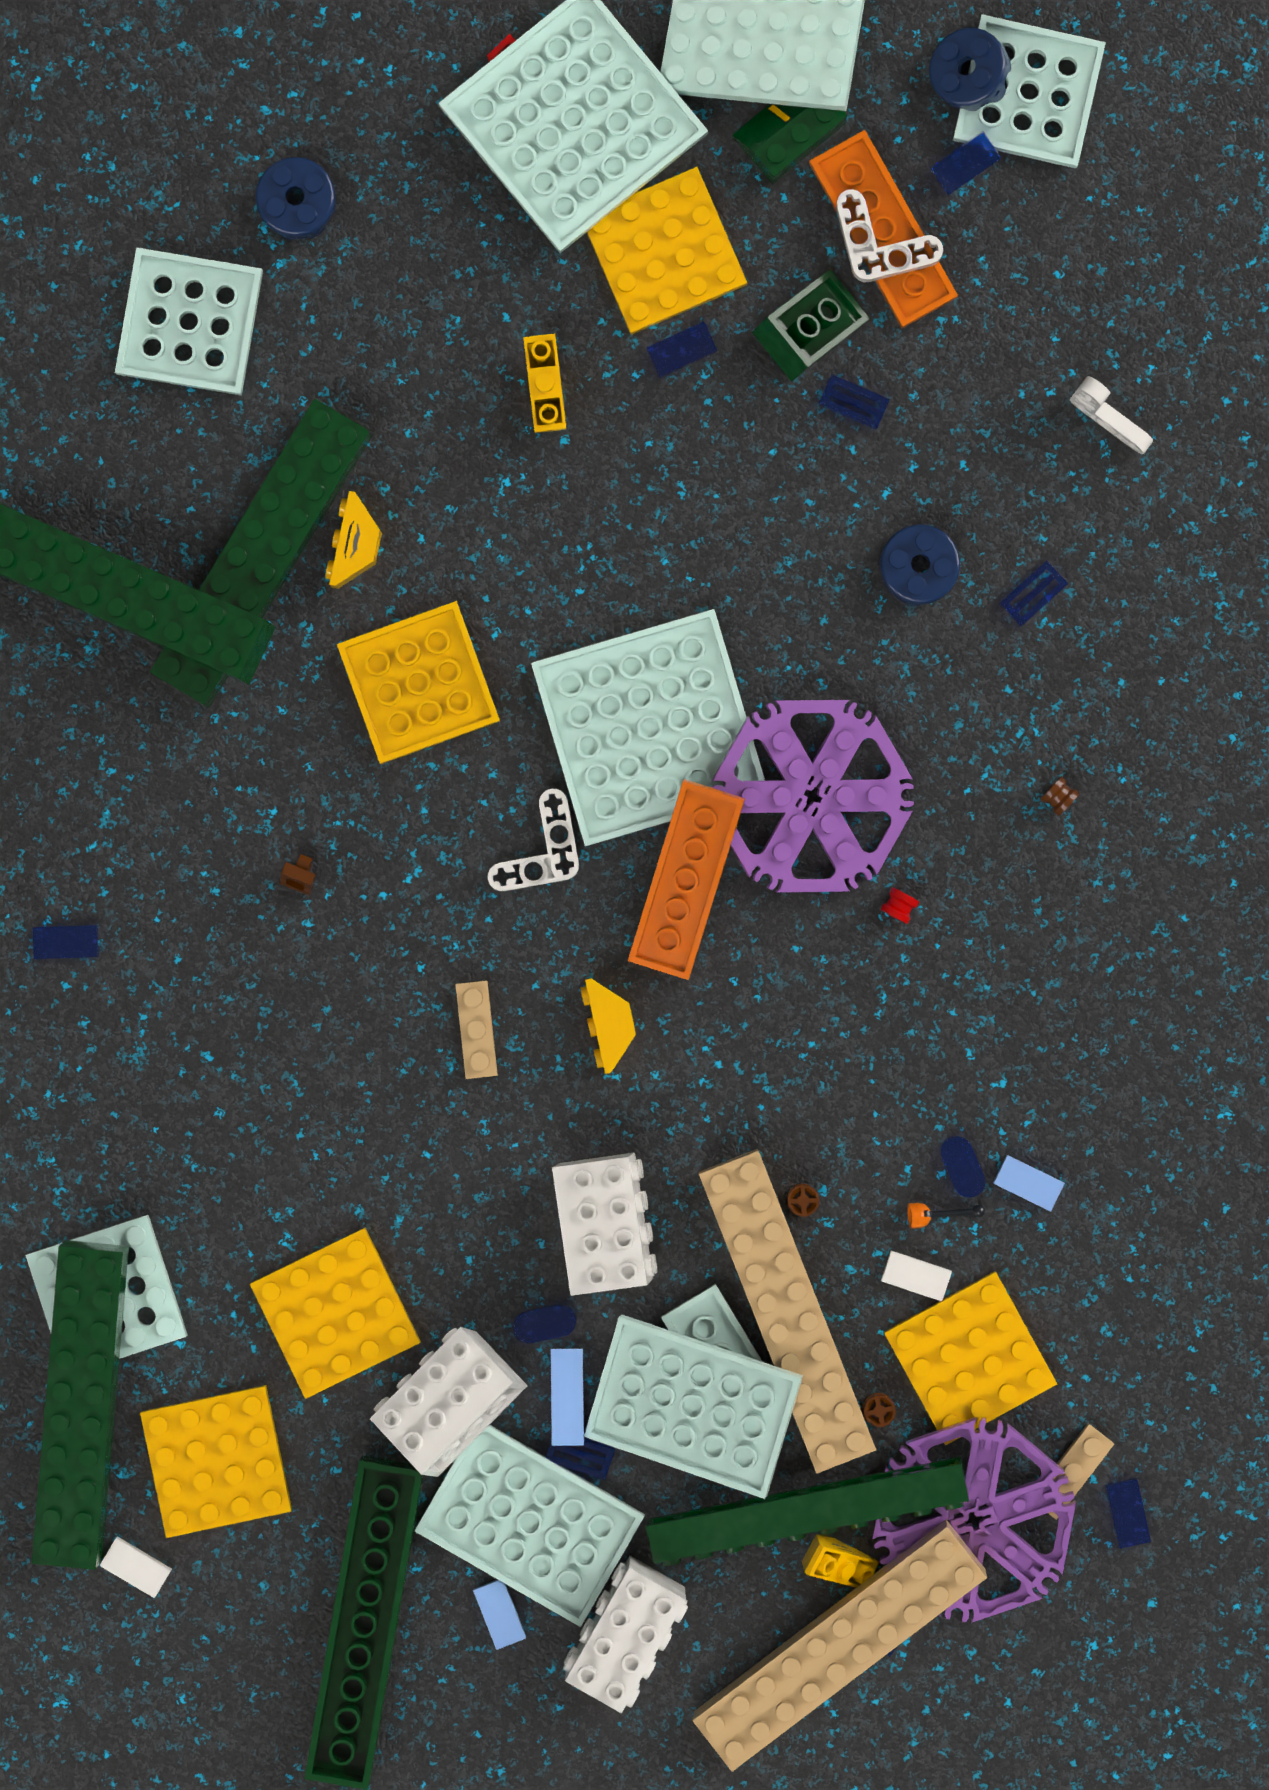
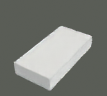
M891 1250L881 1281L942 1301L952 1271Z
M118 1536L100 1564L104 1569L153 1598L156 1597L172 1570Z

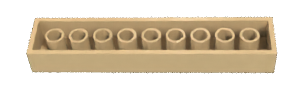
M758 1149L699 1171L700 1179L774 1366L803 1375L792 1412L816 1474L876 1451Z
M947 1519L864 1581L863 1584H860L696 1709L693 1715L694 1724L733 1772L987 1579L986 1569Z

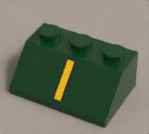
M769 104L736 131L732 137L773 185L844 126L847 114L840 110Z

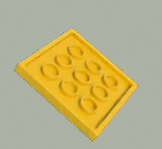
M698 167L634 193L587 231L631 335L747 285L746 278Z
M457 601L337 644L380 764L500 722Z
M366 1228L250 1283L305 1399L421 1342Z
M996 1271L884 1331L886 1338L937 1430L974 1417L977 1418L974 1429H977L982 1417L986 1418V1423L1057 1385ZM958 1438L944 1442V1444L948 1445L949 1443L957 1440Z
M266 1385L140 1412L166 1538L292 1511Z

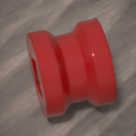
M892 887L889 892L890 898L888 902L882 904L880 910L908 924L911 919L910 912L912 909L917 908L920 902Z

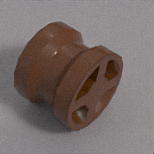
M1060 776L1041 796L1040 800L1043 803H1049L1053 807V812L1060 816L1080 793L1076 789H1070L1066 785V780Z
M800 1183L794 1185L789 1190L787 1204L794 1214L805 1217L817 1210L819 1196L812 1186Z
M881 1392L870 1394L862 1405L866 1420L876 1427L889 1425L896 1414L891 1398Z

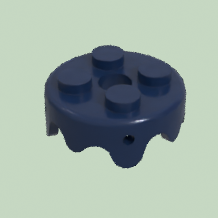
M963 28L947 35L934 50L930 60V80L935 92L949 106L968 111H977L984 105L998 102L1004 97L1006 92L1005 80L1011 71V62L1005 46L994 35L979 28ZM968 60H974V71L969 75H962L961 67L963 63Z
M285 158L273 163L259 179L256 188V205L264 224L268 228L290 240L314 238L324 231L327 222L336 210V194L329 175L321 166L305 158ZM293 189H299L304 193V200L299 205H291L287 202V194Z
M916 524L897 531L888 540L882 550L879 567L884 586L892 595L907 605L920 606L942 599L952 589L960 572V558L954 542L946 533L930 525ZM921 555L928 559L929 569L926 572L917 573L912 569L911 561L915 556Z

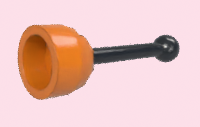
M908 1203L907 1206L910 1229L925 1227L929 1224L931 1218L974 1215L979 1218L985 1214V1209L982 1205H976L971 1209L930 1211L928 1206L923 1203Z

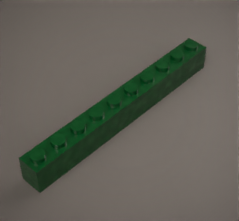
M961 1457L770 1494L765 1499L755 1497L650 1518L647 1520L646 1530L654 1564L662 1562L663 1566L680 1563L681 1558L693 1556L695 1560L705 1559L712 1556V1552L725 1550V1553H735L743 1550V1546L756 1544V1547H766L774 1544L776 1539L787 1537L788 1541H796L805 1538L806 1533L819 1531L820 1535H826L838 1531L837 1527L850 1525L852 1529L862 1528L869 1525V1521L882 1519V1522H892L900 1519V1515L912 1512L914 1516H922L931 1513L933 1508L944 1506L946 1510L957 1509L964 1506L963 1502L969 1501V1493Z

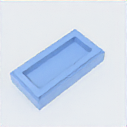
M1007 1154L993 1181V1184L1050 1212L1065 1184Z
M496 1579L473 1589L496 1650L526 1639L525 1631L505 1583Z

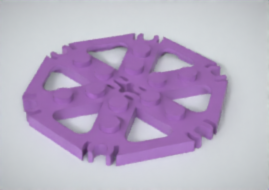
M849 700L774 701L778 705L779 714H777V709L773 704H766L769 710V717L763 720L757 711L752 712V719L758 724L756 727L751 723L749 716L746 717L711 782H724L723 786L713 785L711 788L745 798L741 813H783L760 854H753L749 851L737 829L730 846L748 877L751 876L756 866L759 869L753 874L755 882H758L763 874L767 873L770 876V883L767 886L770 890L777 886L778 879H781V882L775 892L850 891L844 881L846 878L850 887L853 889L858 888L855 882V875L862 872L866 880H871L872 874L866 868L868 865L873 869L874 875L878 874L913 812L912 810H899L900 806L910 807L914 805V801H904L901 798L902 791L904 789H913V785L910 783L900 784L899 782L902 779H912L911 775L877 716L873 715L872 721L868 726L865 723L871 718L872 712L866 710L860 719L854 716V709L857 706L855 702L847 706L846 713L843 710ZM798 713H828L833 717L834 723L811 762L791 727V718ZM867 738L873 739L890 766L888 777L885 779L840 780L861 742ZM758 739L762 742L783 780L741 781L736 778L734 769L750 741ZM828 785H829L830 787H829L827 793L824 794L826 788H827ZM814 787H817L816 795L820 797L819 801H812L810 805H807L808 797L804 795L805 791H812ZM816 808L817 811L815 812L814 816H811ZM884 811L890 816V825L875 851L867 853L862 850L841 812ZM812 830L835 868V872L830 878L797 879L792 874V865Z
M974 1417L906 1441V1444L911 1446L915 1452L912 1453L907 1446L901 1445L899 1451L906 1456V1460L902 1463L896 1462L892 1457L889 1459V1464L894 1470L931 1463L927 1457V1452L931 1447L959 1437L966 1438L971 1445L965 1474L969 1501L963 1502L964 1506L957 1509L946 1510L944 1506L934 1508L939 1514L901 1527H897L891 1522H882V1519H877L873 1533V1539L886 1536V1538L877 1539L874 1542V1547L876 1549L885 1546L890 1550L887 1555L880 1557L881 1564H888L947 1519L982 1565L984 1554L987 1552L1021 1581L1018 1590L991 1600H983L978 1596L979 1585H977L945 1610L946 1619H950L953 1609H961L963 1611L962 1622H967L969 1610L973 1609L971 1623L1042 1599V1595L1036 1593L1033 1589L1034 1587H1037L1040 1593L1048 1594V1588L1042 1584V1580L1050 1577L1055 1582L1059 1581L1057 1572L1050 1569L1051 1567L1063 1575L1076 1505L1075 1500L1071 1503H1062L1069 1502L1075 1497L1073 1491L1068 1493H1061L1059 1491V1487L1062 1484L1069 1482L1068 1477L1065 1475L1059 1476L1054 1480V1477L1057 1475L1065 1474V1471L1008 1423L1004 1436L1001 1435L1003 1433V1423L999 1420L995 1431H987L985 1429L986 1418L983 1417L979 1421V1430L975 1431L974 1429L977 1420ZM1016 1447L1040 1467L1041 1475L1037 1480L996 1494L1002 1455L1006 1448ZM887 1465L885 1466V1472L891 1471ZM987 1504V1506L978 1508L981 1505ZM974 1512L976 1516L983 1517V1519L979 1520L978 1527L974 1528L972 1523H965L969 1519V1513ZM1049 1512H1054L1058 1516L1054 1547L1047 1554L1039 1553L1008 1527Z

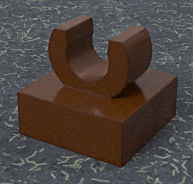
M301 854L296 866L286 862L281 872L280 884L309 896L314 886L316 875L309 872L313 859Z

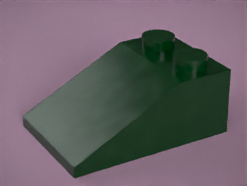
M829 269L769 315L752 333L792 382L870 318Z

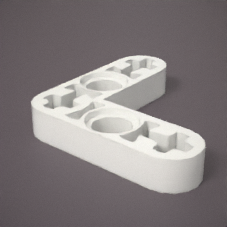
M851 189L842 192L838 197L836 210L854 277L859 281L872 282L931 267L941 259L943 245L937 237L932 235L877 248L863 195L859 191ZM851 197L853 202H859L860 205H857L855 208L856 218L858 219L863 216L864 221L856 220L846 225L845 221H851L850 210L848 208L843 209L842 207L846 204V198ZM863 228L868 234L867 241L863 244L853 243L849 235L852 229ZM925 243H929L930 248L936 247L937 251L933 253L932 259H928L926 254L916 256L917 263L912 264L910 246H914V253L922 251ZM896 250L902 251L907 260L905 265L902 267L892 266L888 260L891 252ZM883 254V265L887 271L881 272V265L873 267L869 275H866L864 270L858 269L862 265L863 259H867L868 263L872 264L879 262L878 255Z
M1087 376L1070 398L1071 403L1130 448L1140 454H1144L1152 444L1153 439L1145 431L1104 402L1110 395V391L1096 379Z
M558 789L546 790L539 799L548 854L495 864L488 873L489 884L494 889L510 891L568 880L577 874L579 860L568 801L562 791ZM555 794L557 799H562L563 804L559 805L557 809L559 816L566 814V821L555 820L547 824L546 817H553L551 808L544 806V802L549 801V795ZM557 825H562L568 830V838L561 844L553 842L550 838L551 829ZM571 845L572 852H565L567 860L574 862V867L569 869V874L563 875L562 870H556V864L561 862L560 853L553 855L552 848L562 849ZM531 862L539 863L543 869L542 876L535 881L527 879L524 874L526 865ZM520 864L519 874L523 881L522 884H516L517 878L508 879L506 886H501L498 881L494 882L493 876L498 874L499 868H504L506 873L515 872L513 865Z

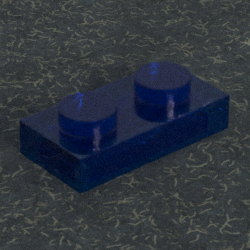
M983 130L934 164L931 170L949 195L999 161L1001 156Z

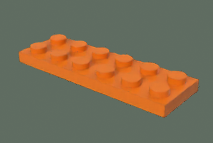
M865 130L809 161L813 172L836 212V203L842 192L854 189L863 195L877 248L924 236ZM851 197L846 198V204L842 206L843 209L848 208L851 214V221H845L846 225L856 220L864 221L863 216L858 219L856 218L855 208L860 204L859 202H853ZM860 227L852 229L849 234L855 244H863L868 239L867 232ZM929 243L924 244L922 251L915 253L914 246L909 247L912 253V264L917 263L915 258L918 255L926 254L928 259H932L934 252L930 248ZM899 250L891 252L888 256L890 264L894 267H902L907 261L905 254ZM883 254L878 255L879 262L870 264L867 259H863L870 273L873 267L881 265V272L887 271L883 265ZM940 262L931 267L875 281L901 328L910 325L958 297Z
M686 779L683 780L628 958L629 962L689 980L745 798Z

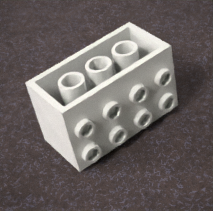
M635 1153L563 1162L552 1167L570 1295L648 1285L653 1280L654 1273H657V1261L655 1254L650 1255L648 1244L653 1241L651 1223H645L644 1212L648 1210V1199L646 1191L640 1190L639 1180L644 1178L641 1159L636 1160Z
M460 1327L458 1330L454 1328L449 1331L442 1339L444 1344L436 1352L431 1351L425 1355L419 1363L421 1367L413 1375H406L396 1386L399 1390L391 1398L385 1397L374 1408L376 1413L370 1418L421 1475L438 1477L527 1387L526 1383L476 1331Z
M630 1555L625 1564L620 1562L611 1578L613 1580L609 1592L603 1591L595 1606L597 1609L594 1619L588 1618L580 1632V1643L577 1648L572 1646L564 1660L565 1665L563 1667V1670L566 1671L565 1681L620 1713L623 1712L625 1706L630 1708L633 1706L640 1692L638 1688L641 1678L648 1679L656 1664L654 1660L657 1650L664 1651L671 1639V1625L674 1621L679 1623L688 1608L686 1605L688 1600H686L685 1587Z

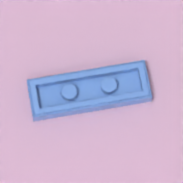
M551 1349L552 1446L584 1445L583 1349Z

